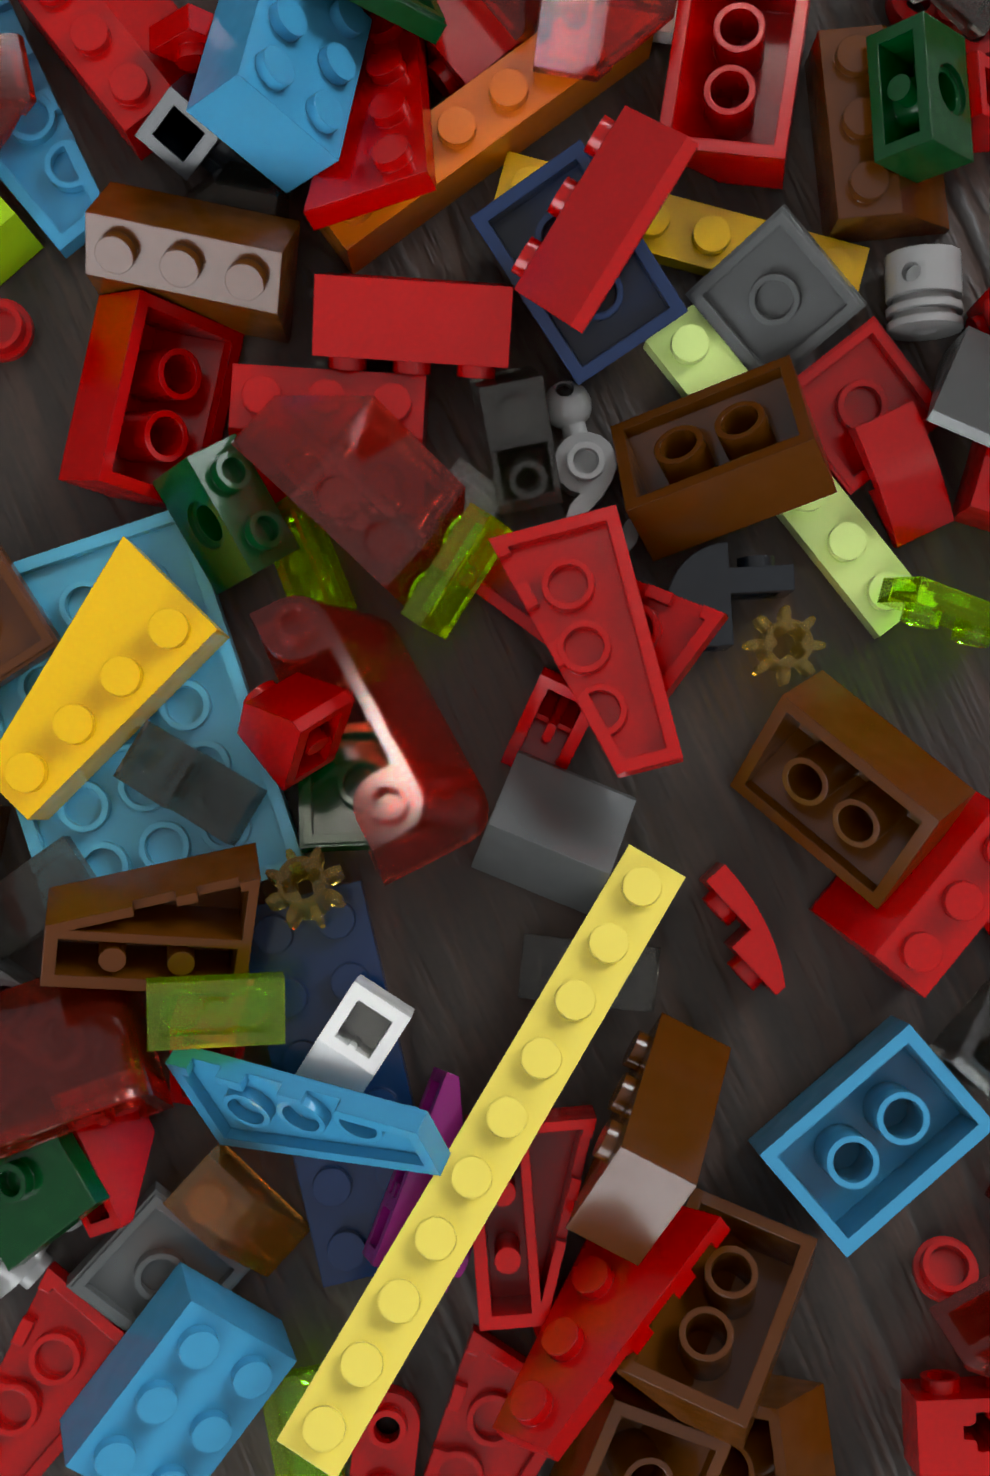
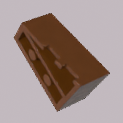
M256 842L49 887L40 986L245 996L261 881Z
M663 1012L648 1034L640 1030L637 1031L622 1061V1065L629 1068V1071L620 1078L610 1098L608 1109L612 1111L611 1116L595 1144L592 1154L594 1156L566 1229L637 1266L641 1263L697 1187L731 1047Z

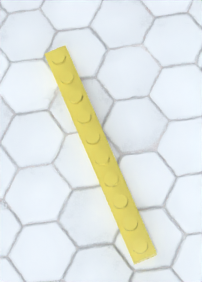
M630 844L449 1148L451 1154L441 1176H432L276 1440L329 1476H339L686 878Z

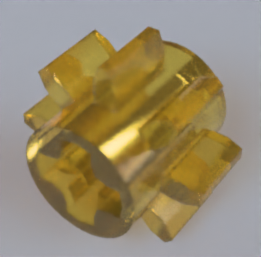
M789 605L779 608L777 622L774 624L763 615L757 616L753 620V624L761 634L758 639H752L742 644V649L748 652H755L759 661L754 667L752 674L756 676L766 670L776 672L778 687L788 685L791 678L790 669L794 667L805 677L813 675L816 671L807 659L811 653L826 648L825 642L813 640L812 633L809 630L814 625L816 618L810 616L803 621L791 619L792 611ZM788 633L795 640L789 649L792 655L788 654L779 659L772 652L778 643L775 637L780 638Z
M316 847L311 852L310 857L296 856L295 852L289 848L286 850L287 861L281 866L279 871L267 869L265 872L269 881L278 889V892L270 894L265 901L271 911L289 908L286 913V922L292 930H296L299 927L302 919L315 920L316 924L323 929L326 927L324 915L332 906L344 908L346 905L343 896L338 891L333 890L332 887L341 883L346 877L340 865L329 867L326 870L323 869L325 856L321 848ZM309 879L312 883L314 894L309 898L302 899L299 894L298 883Z

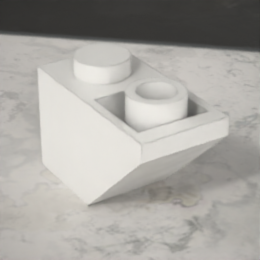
M360 974L329 1019L295 1075L363 1093L409 1023L415 1009Z

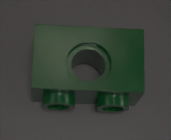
M924 11L867 36L874 162L915 183L974 162L965 37Z
M236 433L187 456L152 482L217 595L301 548Z

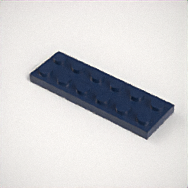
M362 880L257 905L249 969L250 973L254 975L255 995L273 1069L296 1074L320 1033L360 974L388 991ZM398 1038L363 1093L415 1106L400 1039ZM293 1155L323 1288L374 1276L378 1268L372 1266L362 1252L394 1169Z

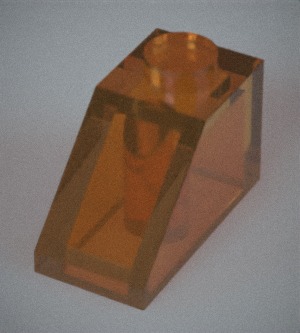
M219 1143L211 1149L162 1203L211 1250L266 1277L277 1268L310 1232L308 1222L234 1151L228 1146L220 1145Z

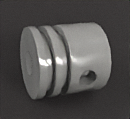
M920 244L897 249L886 255L884 258L885 303L888 306L885 310L886 320L889 322L886 325L888 335L892 339L899 341H929L960 333L964 329V319L961 316L964 313V307L961 301L963 298L962 252L960 248L947 244Z

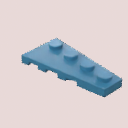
M0 0V180L67 259L85 244V211L100 195L101 191L10 0Z
M179 1042L165 1062L220 1145L441 1176L451 1154L429 1112L412 1105L397 1103Z

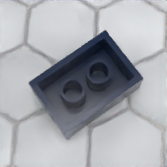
M581 139L470 217L514 287L520 280V277L511 272V269L531 236L543 242L556 220L547 210L559 188L568 176L579 182L593 159L590 155L583 152L585 146ZM643 238L583 334L519 293L578 386L688 312Z

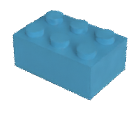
M218 0L186 111L285 193H288L339 161L372 19L363 11L362 7L348 0Z
M890 1015L751 1136L748 1142L842 1253L849 1257L990 1133V1117L913 1027Z
M179 1262L60 1418L65 1467L83 1476H211L297 1362L282 1320L186 1264Z

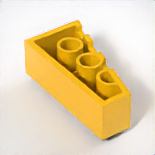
M124 536L0 739V793L27 820H49L230 638L141 549Z

